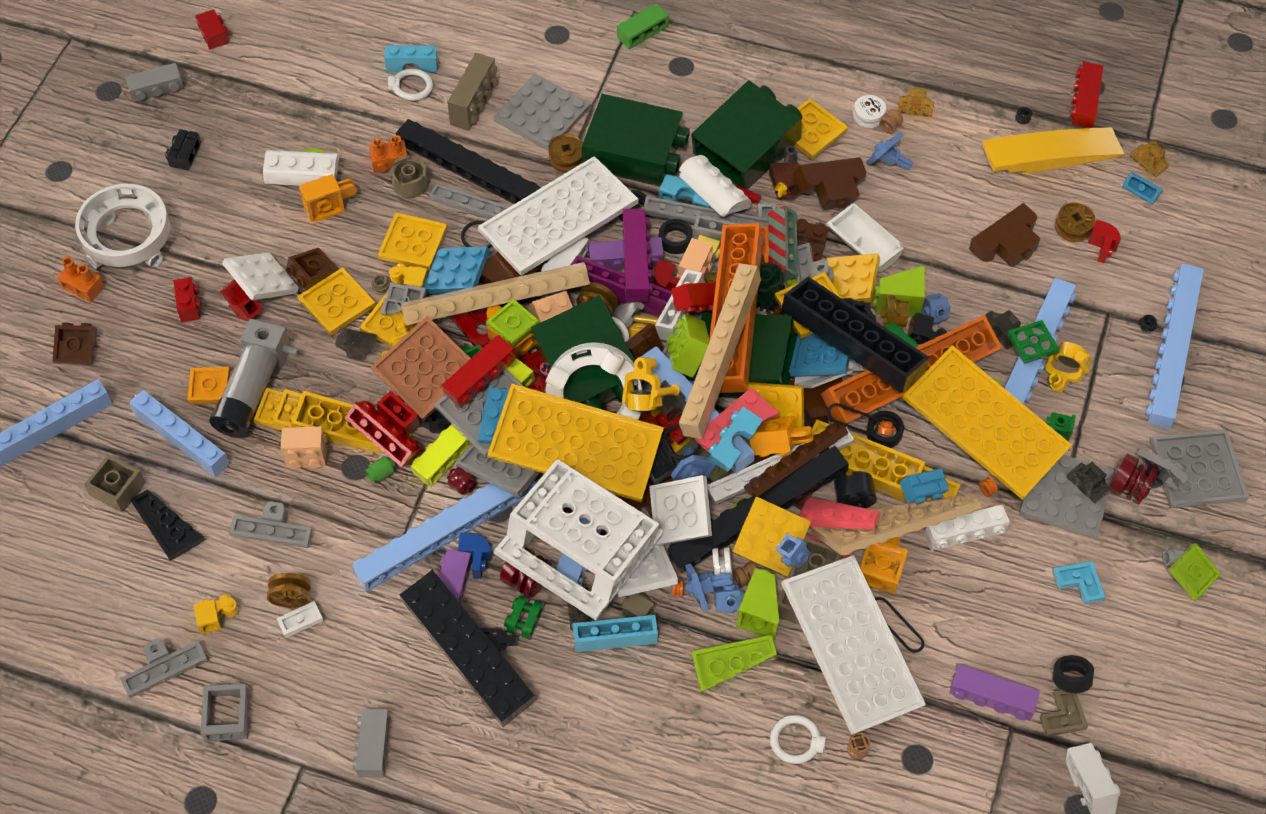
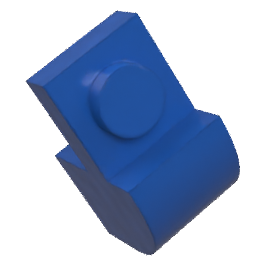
M460 533L458 551L471 553L473 579H481L482 572L486 571V561H491L490 546L487 540L478 534Z

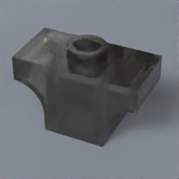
M992 310L989 311L985 316L998 341L1006 350L1011 348L1013 343L1007 335L1008 331L1019 328L1021 322L1010 310L1002 314L995 313Z
M340 328L335 345L337 348L344 350L349 358L366 360L367 354H373L378 337L377 334Z
M664 380L660 387L666 388L671 387V385ZM681 391L677 396L673 394L661 396L662 406L657 408L669 421H672L677 416H682L687 402L685 401V395Z
M1093 461L1088 465L1081 462L1067 474V478L1095 504L1110 491L1105 481L1107 474Z

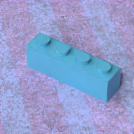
M655 615L573 623L575 652L657 644L658 632Z

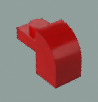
M1096 220L1088 243L1102 248L1097 262L1104 264L1106 257L1110 258L1112 252L1117 251L1121 236L1117 228L1112 224Z
M659 259L654 269V285L671 291L680 281L679 278L675 277L676 265Z
M232 280L220 290V293L230 304L228 305L229 308L243 320H250L263 310L257 300H251L236 280Z
M669 405L654 418L661 427H664L663 430L665 431L671 426L678 425L681 417ZM681 428L668 433L678 445L688 438L683 436Z

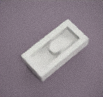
M315 601L276 618L285 638L323 622Z

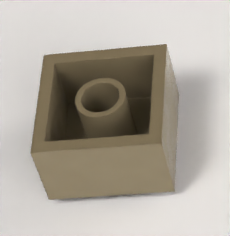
M107 454L85 482L84 486L91 497L123 512L130 499L136 495L145 483V480L140 470Z

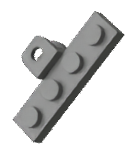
M810 243L797 246V283H800L808 276L811 278L823 272L826 275L829 274L828 278L832 283L834 281L833 269L828 266L827 260L814 262Z
M1141 448L1136 453L1145 463H1149L1148 466L1152 468L1153 466L1157 467L1158 471L1161 472L1158 478L1175 492L1179 488L1172 481L1176 479L1184 483L1189 478L1182 465L1178 462L1174 463L1169 458H1164L1159 453L1156 454L1151 449L1147 451Z
M269 501L265 505L262 515L263 519L234 515L229 534L234 537L308 548L313 529L308 526L286 523L288 513L283 503Z
M157 638L146 643L143 647L149 664L120 679L128 697L132 698L208 660L199 641L169 654L163 641Z

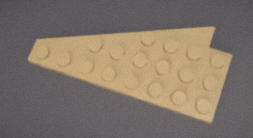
M971 495L933 501L928 500L918 505L913 502L869 508L870 510L879 511L880 519L875 530L811 527L812 535L839 554L849 555L852 551L867 549L870 545L885 543L888 539L902 537L906 533L920 531L924 527L935 526L942 521L953 520L963 514H971L975 510L981 509V501Z

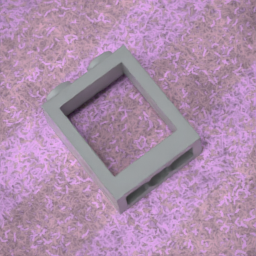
M233 682L231 685L213 683L210 686H203L201 736L204 742L247 739L249 690L246 684ZM240 695L239 724L209 726L211 697Z

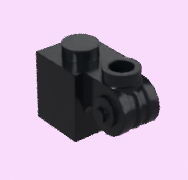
M916 313L911 318L908 336L913 338L917 344H924L947 333V331L943 328L938 329L936 332L933 331L934 317Z

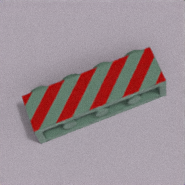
M783 206L768 213L769 277L772 279L776 278V281L780 280L781 283L798 277L797 212L787 206Z

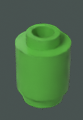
M383 456L368 465L365 472L371 482L375 483L394 473L396 466L390 457L386 458Z

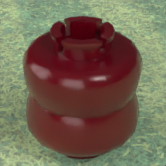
M460 467L450 470L449 475H447V484L451 489L456 490L460 495L471 493L475 489L473 487L476 486L475 476Z

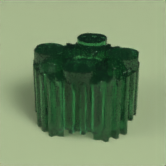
M763 262L760 265L761 282L757 294V302L759 304L766 305L770 301L773 302L775 293L783 290L784 276L782 268L777 263L769 264V262Z

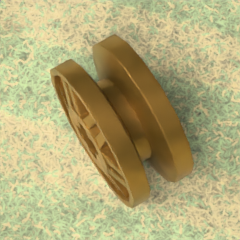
M572 134L555 136L548 146L550 165L557 171L567 173L582 164L583 141Z
M1077 202L1067 203L1058 212L1054 222L1055 230L1064 240L1070 242L1084 241L1090 236L1096 222L1095 215L1084 204Z
M590 282V284L584 285L582 292L576 298L577 305L600 295L612 316L613 311L618 306L616 295L609 288L599 283Z
M280 573L269 578L267 600L271 604L285 608H297L310 602L311 595L309 591L311 589V581L306 576L295 573Z

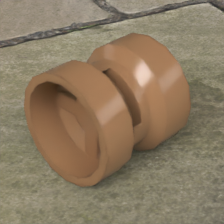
M891 109L879 121V125L884 132L890 134L903 122V116L899 111Z
M753 562L746 563L742 568L737 567L733 569V576L739 587H744L750 582L756 568Z
M862 732L852 734L847 746V752L851 758L856 760L865 758L871 744L869 737Z

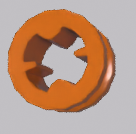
M987 477L985 481L979 482L980 490L986 497H990L992 493L998 492V487L992 478Z
M683 579L678 581V584L673 585L672 597L676 595L683 596Z

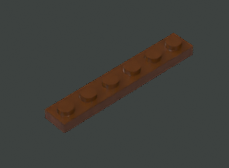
M837 423L828 425L824 431L813 436V441L798 446L794 452L782 457L774 466L766 468L764 473L752 478L744 486L746 493L755 497L760 496L848 434L846 427Z

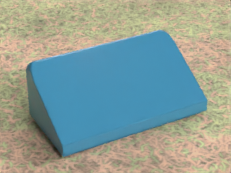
M1132 171L1122 185L1124 189L1152 205L1163 192L1162 188Z

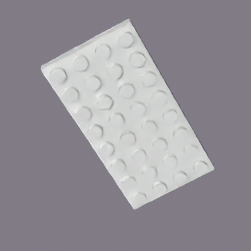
M594 156L478 226V231L522 276L623 213V209H630L638 204V198Z
M854 555L781 582L851 735L926 705Z

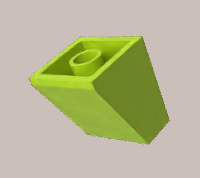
M925 266L880 278L879 285L875 286L872 299L875 315L913 317L916 313H921L925 299Z
M755 568L738 610L736 627L760 636L772 635L775 641L779 624L775 575L766 569Z

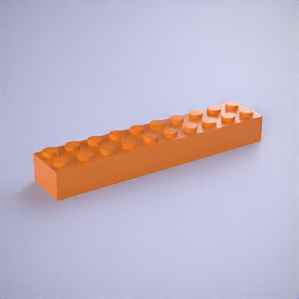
M760 223L723 225L710 339L739 263L758 266L760 274L763 245ZM758 290L720 393L748 391Z
M985 315L915 347L930 357L926 371L951 346H954L973 363L1002 349ZM866 370L828 388L821 393V396L827 408L834 403H840L869 414L902 398L916 382L901 393L869 370ZM834 406L830 410L833 419L846 424L863 417L861 414L839 406Z

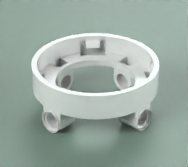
M117 184L101 189L83 203L76 216L75 228L80 243L87 255L86 259L94 269H98L102 265L125 267L143 261L151 268H155L163 260L160 249L169 236L170 220L162 199L154 191L136 184ZM136 196L137 199H120V197ZM136 208L144 211L146 218L153 224L149 237L141 245L133 249L117 251L106 248L98 241L97 228L99 223L105 227L111 225L115 220V210ZM85 224H88L87 236L82 235Z
M584 343L574 346L564 352L552 366L545 381L547 382L546 393L564 398V385L568 377L575 370L586 365H600L608 373L617 375L624 388L625 375L634 372V363L624 352L608 344ZM589 349L591 350L592 355L582 356L575 360L572 359V354L574 353L579 355L586 353ZM635 379L634 385L638 384V390H642L641 379ZM622 403L616 414L638 420L641 411L630 410L627 408V403Z

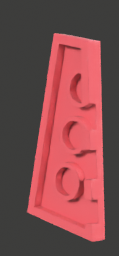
M750 388L707 425L703 439L694 438V440L708 452L714 442L718 444L722 437L719 434L725 426L729 428L732 421L729 419L735 410L740 411L742 407L763 419L760 425L771 418L778 417L779 412L756 391Z
M812 497L805 502L799 514L800 517L811 521L809 527L875 530L880 519L879 511Z

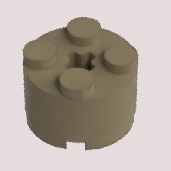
M403 156L395 160L390 173L392 185L396 193L404 199H409L427 191L426 165L421 159Z

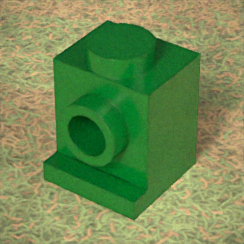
M1052 412L1050 417L1047 416L1045 423L1069 441L1073 433L1076 416Z

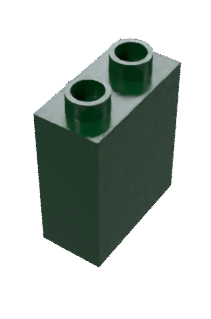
M748 80L691 133L693 154L705 156L733 184L749 189L770 169L771 163H776L784 155V151L788 146H794L801 139L802 114L794 105L788 104L784 106L777 101L774 92L765 85L758 87Z
M602 93L582 144V163L595 156L614 176L660 187L666 174L677 175L681 155L675 153L677 147L686 148L690 128L682 126V111Z
M600 295L531 327L532 341L548 372H550L555 361L564 352L584 343L611 345L624 352L633 363L635 362ZM589 349L586 353L579 355L574 353L572 354V359L575 360L582 356L592 355L591 350ZM586 365L578 368L568 377L564 385L563 394L564 399L604 410L603 404L614 398H617L619 403H622L624 388L617 375L608 373L600 365ZM633 381V389L638 390V384L634 385Z
M703 312L701 320L705 321L710 339L712 312ZM755 314L749 382L789 385V369L797 340L792 316ZM700 366L698 367L693 378L685 374L683 375L686 377L688 381H695ZM745 392L719 393L718 397L739 398Z

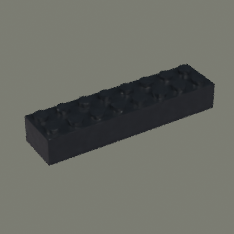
M809 276L784 294L782 312L792 316L798 323L901 393L925 374L930 359L929 356Z
M433 569L399 594L404 605L502 727L536 702L532 691Z

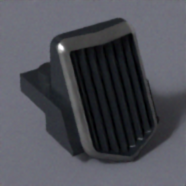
M666 437V447L671 453H673L672 446L670 445ZM661 439L648 479L652 485L662 484L669 480L672 472L679 464L676 459L664 452Z

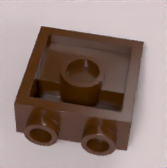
M798 219L797 246L810 243L814 262L821 260L829 227H826L821 222L811 224L805 219Z
M319 247L288 257L286 266L287 274L289 276L293 275L297 279L298 286L300 288L304 287L306 290L339 270Z
M63 322L62 325H55L52 362L55 364H92L93 349L96 347L97 329L90 323H81L80 326H73V323Z
M651 323L625 342L635 360L656 346L661 352L664 350L655 325Z

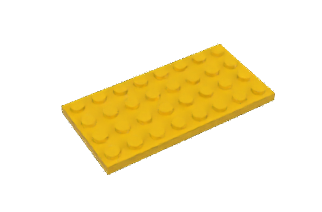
M951 346L902 397V399L1022 500L1072 446L1071 443L954 346Z
M511 384L487 457L543 474L558 459L610 493L642 502L664 427Z

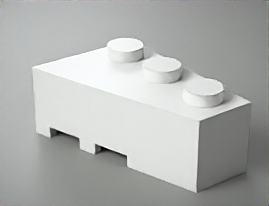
M1092 743L1068 748L1066 764L1075 787L1079 786L1084 797L1081 799L1082 805H1087L1090 814H1116L1120 790L1118 785L1113 783L1108 767L1103 765L1099 751L1095 750Z

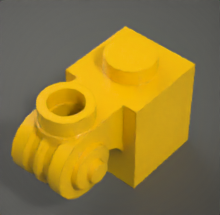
M401 263L389 270L391 283L401 284L404 281L403 285L405 286L409 284L423 288L428 276L427 269L419 266L407 267Z
M228 594L220 596L219 600L216 601L214 599L202 600L197 604H193L197 627L201 635L222 630L220 617L225 614L226 617L233 618L239 612L236 601Z

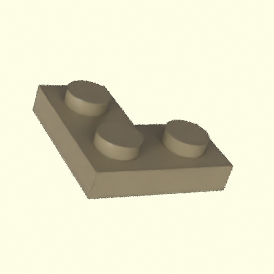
M1063 690L1055 691L1053 696L1059 711L1040 716L1046 737L1086 730L1088 724L1077 693H1069Z

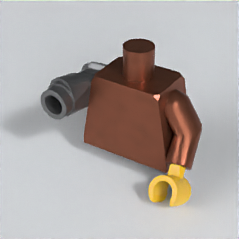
M788 146L784 151V163L770 164L769 176L778 201L786 198L794 200L802 193L793 176V173L800 166L797 162L798 152L794 146Z

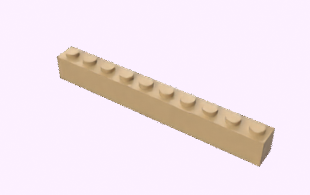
M582 262L401 303V309L405 325H411L421 322L426 316L433 320L508 303L513 299L517 301L590 284L586 265Z
M741 263L738 265L679 421L683 436L703 439L761 282L758 266Z

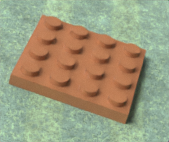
M426 316L371 366V369L424 421L436 410L434 404L445 395L441 384L471 358Z

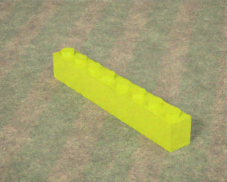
M517 358L512 365L505 367L526 388L535 381L533 370ZM451 424L440 433L439 438L434 443H430L421 456L415 458L411 465L414 475L431 488L468 449L471 443Z

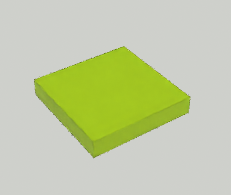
M514 299L486 321V325L512 347L531 333L532 326L540 323L535 316Z
M1197 543L1192 544L1168 569L1193 601L1198 600L1221 575Z

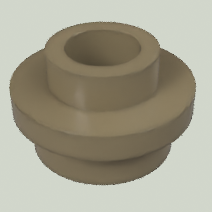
M381 274L376 275L371 281L372 289L376 292H384L390 285L389 279Z

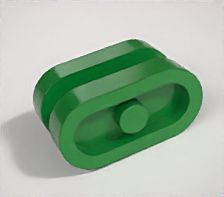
M520 595L519 598L514 599L511 608L513 611L511 616L507 615L504 627L511 634H515L519 629L522 631L521 637L530 640L542 615L544 603L535 600L533 605L528 604L529 598ZM525 612H528L529 615L526 622H521Z

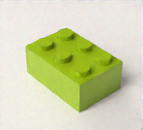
M684 313L683 317L677 320L676 329L673 334L668 336L666 344L668 345L672 369L693 378L704 358L710 341L705 321Z

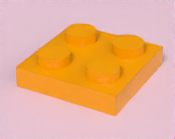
M229 367L191 368L187 397L188 404L217 403L229 381Z

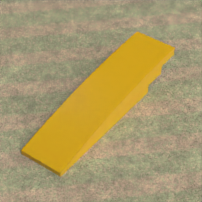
M1112 127L1035 132L983 140L982 143L993 172L1008 170L1009 173L1023 171L1024 175L1124 156V152Z
M266 387L254 417L255 424L281 431L282 428L322 427L323 434L327 436V442L384 453L345 419V416L353 406L352 404L303 391L301 394L287 389L281 392Z
M816 420L811 434L814 436L821 433L830 424ZM853 433L851 435L854 438V443L839 450L849 463L848 471L846 472L847 476L853 475L852 472L855 471L870 473L874 480L875 489L903 502H906L900 481L909 475L934 470L926 467V462ZM945 478L949 491L943 494V498L956 497L961 484Z

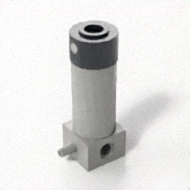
M254 319L249 320L240 339L243 351L209 419L211 426L218 432L234 438H243L250 427L254 413L274 369L283 368L288 354L298 355L299 349L290 345L286 327Z

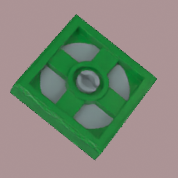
M1043 320L1008 331L1007 335L1024 364L1059 353L1060 349Z

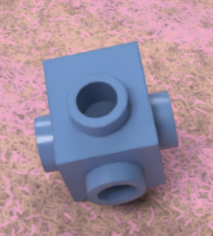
M940 293L925 296L922 314L934 317V324L949 319L950 305L946 296Z
M788 533L775 549L782 557V563L788 567L794 566L797 569H800L811 554L806 548L807 543L799 537L796 539Z
M733 583L715 588L714 605L717 612L734 613L736 610H739L744 592L740 590L738 584Z

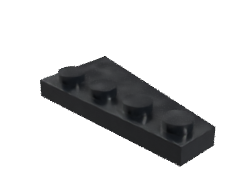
M148 489L130 499L132 505L170 561L205 541L202 534L195 531L190 524L183 521L173 510L171 511Z

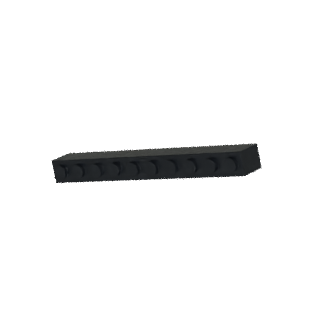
M407 119L396 132V135L400 136L401 140H404L405 147L410 151L513 204L542 188L535 182L528 181L521 175L493 163L490 159H486L476 152L464 148L461 144H456L447 137L421 126L418 122Z
M836 446L828 447L820 455L809 460L762 493L758 498L786 510L846 473L849 463ZM755 496L749 499H742L733 509H726L720 514V517L715 520L711 519L712 536L670 544L667 549L668 555L681 574L686 572L685 565L691 563L694 567L712 556L713 548H718V551L737 540Z

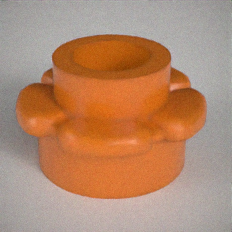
M882 420L880 425H878L877 432L892 436L896 428L892 422Z

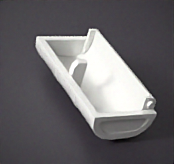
M268 149L265 153L263 167L264 183L299 186L331 174L337 180L339 153Z
M705 156L691 157L680 167V178L721 217L750 208L751 200L730 179L726 178L717 167H714Z
M855 203L826 223V227H829V230L856 251L858 255L878 253L880 256L878 272H882L892 265L903 252L902 243Z

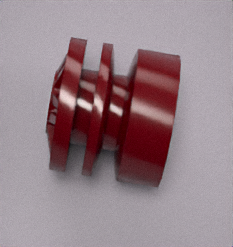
M1127 453L1108 490L1121 495L1125 489H1128L1130 491L1127 499L1131 500L1133 494L1136 493L1138 497L1135 503L1139 505L1148 496L1156 480L1158 468L1153 466L1149 474L1145 472L1149 463L1146 462L1139 469L1137 468L1139 458Z
M528 547L524 548L526 551L535 556V552L533 550L529 549ZM541 555L536 556L537 558H539L540 560H542L543 562L552 567L551 561H549L548 559H544ZM505 561L500 573V581L511 588L517 586L518 592L524 593L529 599L533 598L543 585Z

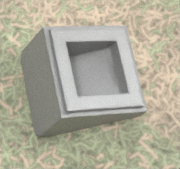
M776 203L757 204L758 217L768 219V213L776 210Z

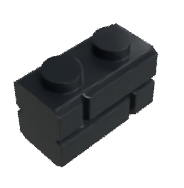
M179 129L177 135L172 137V146L166 150L165 154L170 167L183 170L190 169L201 145L200 136L197 132Z

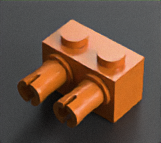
M395 135L396 139H394V136H391L390 142L384 143L381 138H378V142H376V139L372 140V145H369L374 173L391 170L395 160L407 156L405 142L401 140L400 136Z
M64 257L62 265L65 269L57 277L61 288L92 303L105 287L102 277L96 272H90L87 265H76L73 258Z

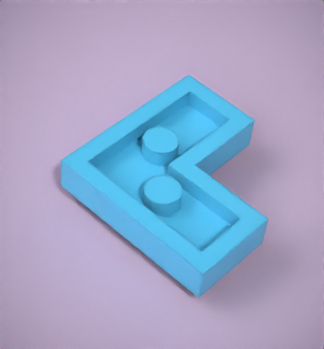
M1093 561L1053 569L1058 589L1078 586L1084 604L1104 601L1105 595Z

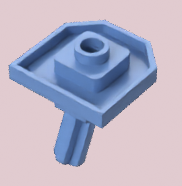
M899 132L885 143L880 141L874 147L876 150L872 153V156L867 160L869 165L879 159L891 166L897 164L909 170L913 164L912 160L900 155L901 151L895 145L904 135Z
M692 446L684 448V456L694 452V447ZM692 455L679 462L672 472L671 478L673 481L701 475L708 478L716 464L708 460L709 457Z
M691 563L685 565L688 580L685 583L689 595L693 594L703 612L709 610L705 594L713 592L716 587L733 584V575L729 572L714 575L713 572L697 575Z

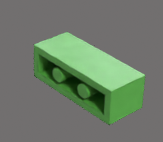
M657 3L647 7L644 11L635 14L632 18L621 22L617 26V38L630 50L669 27V14Z

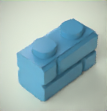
M941 468L909 475L900 481L906 502H915L916 505L926 502L928 498H932V501L944 497L943 494L949 491Z

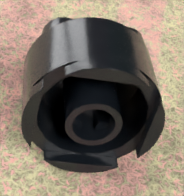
M855 471L852 472L853 475L846 477L845 473L835 479L834 487L837 503L861 508H869L877 503L874 480L870 473Z

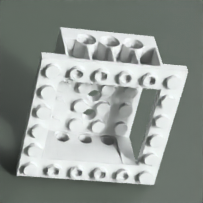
M557 459L510 514L507 535L495 548L494 554L594 620H597L661 538L664 531L659 528V523ZM564 507H569L573 510V512L565 513L562 509ZM581 518H586L590 521V523L582 524L579 520ZM604 529L607 534L604 536L599 535L597 530ZM536 535L596 574L591 592L524 548Z

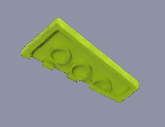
M772 635L692 651L691 655L700 693L776 657L777 653Z

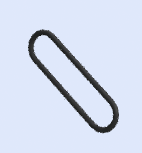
M834 403L827 409V418L834 423L867 435H872L878 431L879 420L872 415L840 403ZM834 406L845 408L876 420L877 426L872 432L859 429L832 419L829 414L830 410Z
M876 597V601H884L921 640V647L916 650L911 649L888 625L891 633L910 652H920L925 645L923 638L888 600L883 597Z

